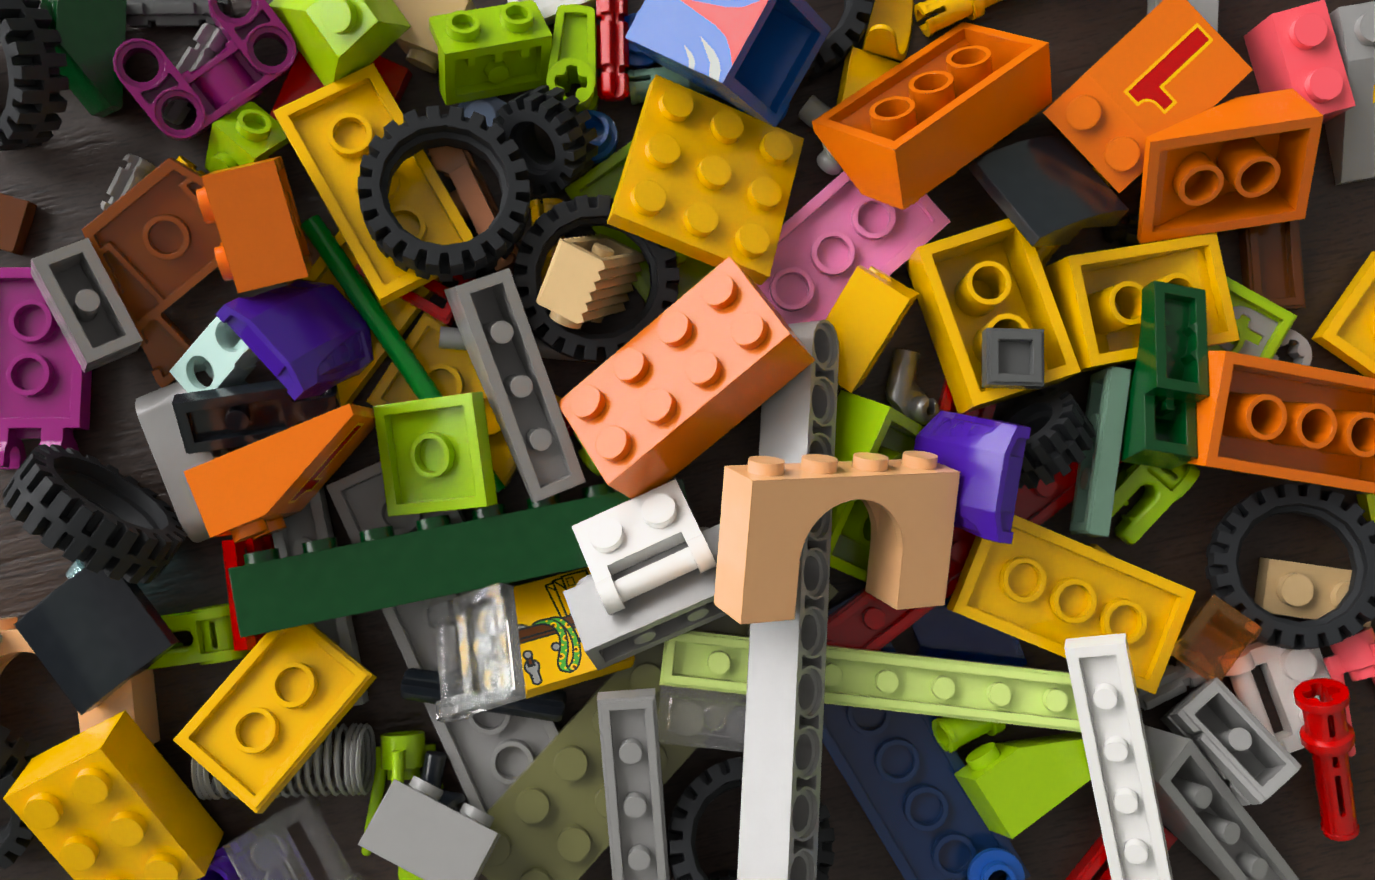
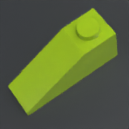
M1081 732L999 742L996 744L989 742L970 752L965 759L968 764L954 774L989 831L1011 839L1015 838L1091 780Z

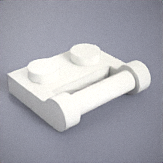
M676 479L572 526L608 615L625 609L624 602L697 568L700 573H703L717 566ZM687 543V548L614 581L612 575L679 544Z
M1256 642L1219 656L1217 662L1223 676L1230 678L1236 697L1289 753L1305 748L1301 744L1299 733L1304 725L1303 712L1296 705L1293 692L1296 686L1304 681L1316 678L1331 679L1324 664L1320 648L1306 650L1285 649ZM1257 665H1260L1283 730L1277 733L1273 731L1251 672Z

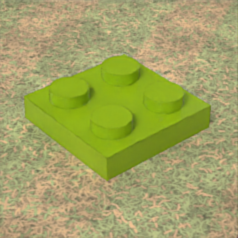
M483 392L373 406L388 517L488 507L498 504Z

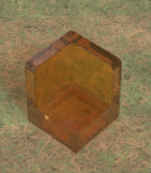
M1213 594L1197 610L1178 636L1171 655L1207 681L1216 677L1222 681L1243 650L1258 638L1263 629Z

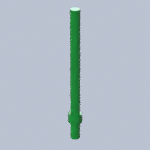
M315 215L304 221L300 226L417 398L420 400L442 397L443 395L321 217ZM493 470L497 494L506 487Z

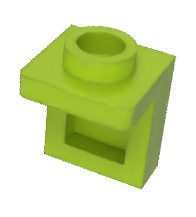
M247 102L230 115L227 114L212 123L204 168L211 173L216 170L266 160L269 155L288 144L289 140L277 120L256 103Z

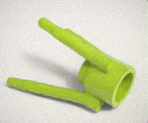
M397 731L380 735L381 746L375 747L376 768L364 832L382 801L386 776L387 780H391V783L394 779L404 783V780H411L413 776L421 777L420 767H423L426 751H436L435 743L425 744L424 731ZM363 847L361 849L364 856H369L372 853Z

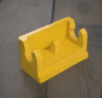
M861 265L857 266L825 319L833 325L839 340L838 385L850 393L864 383L919 295L915 290L906 287L873 266H870L869 269Z

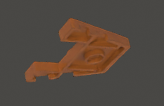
M173 157L165 160L81 229L85 238H89L143 340L140 346H142L153 368L151 372L161 388L168 386L175 380L169 371L193 344L164 314V311L218 267L214 248L221 246L222 242L216 222L206 224L198 204L196 189L203 188L204 184L201 177L203 175ZM306 237L314 265L320 255ZM293 280V281H288V282H286V283H287V285H290V284L293 283L295 280Z

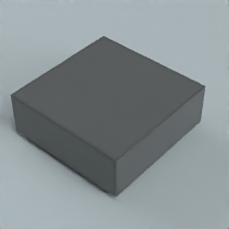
M986 328L982 331V388L1040 389L1044 387V329Z

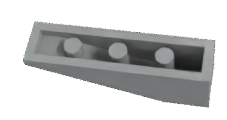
M504 269L445 289L444 292L462 341L531 501L535 503L585 483L583 472L510 269Z
M1144 725L1163 825L1220 880H1299L1190 738Z

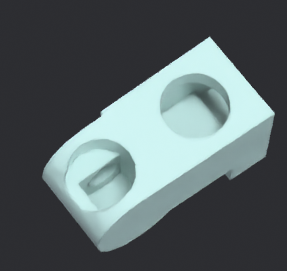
M216 317L169 372L186 392L190 393L248 384L245 379L256 367L255 363L260 359L227 323H223ZM205 370L213 379L209 387L202 385L195 376L196 372Z

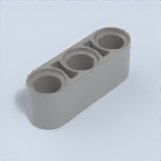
M175 382L136 398L135 409L178 520L187 536L193 542L199 543L210 537L183 471L229 452L226 448L193 454L186 453L172 401L174 395L187 392L179 382Z

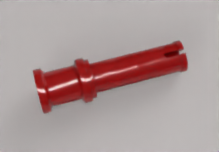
M1327 678L1310 679L1297 685L1293 693L1296 705L1303 712L1304 725L1299 731L1301 744L1312 754L1315 785L1321 815V831H1323L1325 837L1331 840L1349 841L1356 838L1360 833L1348 752L1351 751L1356 741L1354 729L1347 723L1345 710L1350 702V693L1348 687L1337 680Z

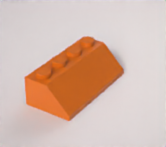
M961 22L813 120V130L862 195L905 210L1052 103L1049 42Z

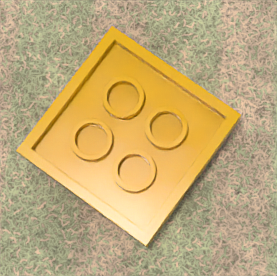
M656 74L649 85L607 224L714 267H717L730 256L756 284L762 285L770 277L804 138L779 127H773L756 117Z

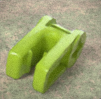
M578 4L560 5L556 11L552 49L546 79L547 85H549V90L559 87L567 93L570 92L571 84H580L581 88H577L576 98L580 101L575 108L578 113L586 109L596 111L599 103V96L597 95L599 70L597 69V23L595 10L590 6ZM564 93V98H563V100H565V99L568 98V97H566V94H565V93Z
M1125 462L1117 474L1112 517L1123 505L1127 506L1129 504L1128 500L1141 486H1144L1145 491L1127 515L1123 514L1121 516L1122 520L1114 530L1116 536L1127 545L1135 544L1171 504L1181 498L1193 486L1199 477L1200 470L1191 464H1183L1171 470Z
M229 603L196 608L189 612L162 615V619L172 632H191L194 638L193 643L183 645L181 642L177 643L147 670L194 663L206 665L245 658L250 650L234 651Z

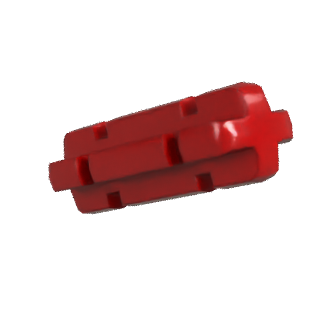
M596 0V18L601 20L600 25L596 26L597 69L602 71L601 76L597 77V95L604 101H623L630 93L629 75L624 73L625 68L629 67V41L625 38L629 27L628 23L624 21V17L628 16V0Z

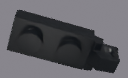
M279 380L176 394L174 395L172 405L185 451L188 454L246 446L341 407L337 385L321 395L294 401L287 393V388Z

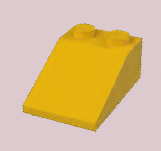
M1217 232L1071 255L1043 268L1081 372L1136 362L1141 329L1142 289L1154 280L1205 290L1207 347L1240 340Z

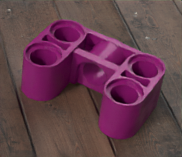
M208 0L209 13L228 42L219 54L192 72L187 70L180 74L165 53L155 43L143 38L127 40L116 49L113 57V67L117 77L160 131L168 138L176 141H190L211 128L212 123L227 114L230 115L245 103L254 101L263 93V90L290 71L296 57V43L266 0H249L251 4L250 11L241 18L226 16L220 11L217 5L218 0ZM264 38L275 39L283 45L286 51V59L277 66L262 64L254 54L255 44ZM146 53L152 55L158 61L159 70L152 80L137 82L128 77L126 65L133 55ZM184 100L194 106L197 117L195 123L190 128L176 130L170 128L165 123L163 113L165 107L170 102Z

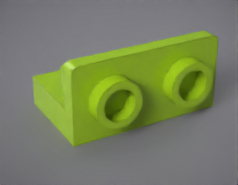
M534 1L509 2L504 5L467 11L460 10L429 18V29L438 47L439 91L445 105L517 93L547 85L546 79L552 49V34Z

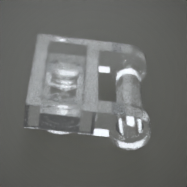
M496 583L433 605L427 609L428 625L430 628L435 629L441 700L435 703L437 721L454 722L470 718L472 714L526 699L513 586Z
M312 794L307 798L299 799L223 845L240 880H314L287 830L288 827L299 821L330 880H363L360 873L353 874L319 810L324 806L320 797H315Z

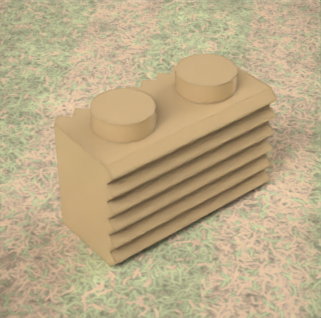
M600 233L599 235L591 234V236L582 235V237L578 236V238H560L536 302L551 311L549 317L553 321L568 328L580 329L582 324L587 321L601 323L605 316L626 310L623 303L629 301L627 293L634 291L631 283L638 281L635 273L642 271L639 264L646 261L643 253Z

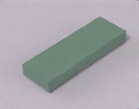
M1111 366L1090 375L1085 415L1093 425L1096 437L1091 438L1094 442L1092 449L1082 451L1086 458L1078 464L1069 528L1072 535L1109 537L1132 369Z

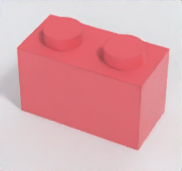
M1325 0L1273 13L1243 36L1260 93L1293 88L1324 116L1322 124L1356 106Z

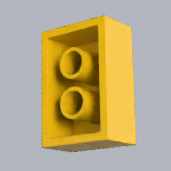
M1009 218L919 246L905 263L913 288L919 293L917 299L958 413L966 414L1039 390L982 388V331L986 328L1044 329V387L1042 388L1061 383L1081 372L1037 250L1031 246Z
M126 710L33 757L3 797L5 802L73 880H197L206 875L215 851L224 835L222 829Z

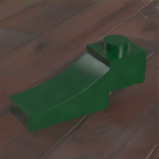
M1154 280L1142 289L1139 347L1127 400L1121 444V462L1172 470L1198 458L1196 403L1209 396L1206 293L1202 289Z

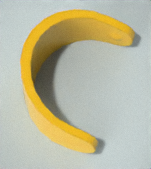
M875 0L862 50L903 61L907 55L911 40L914 0Z

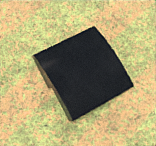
M1063 135L1037 137L1002 147L974 160L968 168L1032 247L1068 245L1081 228L1116 226L1129 210Z
M83 568L64 582L14 624L80 715L99 706L130 678L147 670L179 642L137 584L128 583L123 577L119 581L108 578L103 570H100L97 574L86 568Z

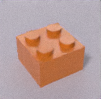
M282 156L216 170L201 176L204 186L201 189H196L197 200L206 224L216 222L222 242L221 246L214 248L224 281L234 280L237 293H243L309 277L313 261L305 234L300 227L301 220Z

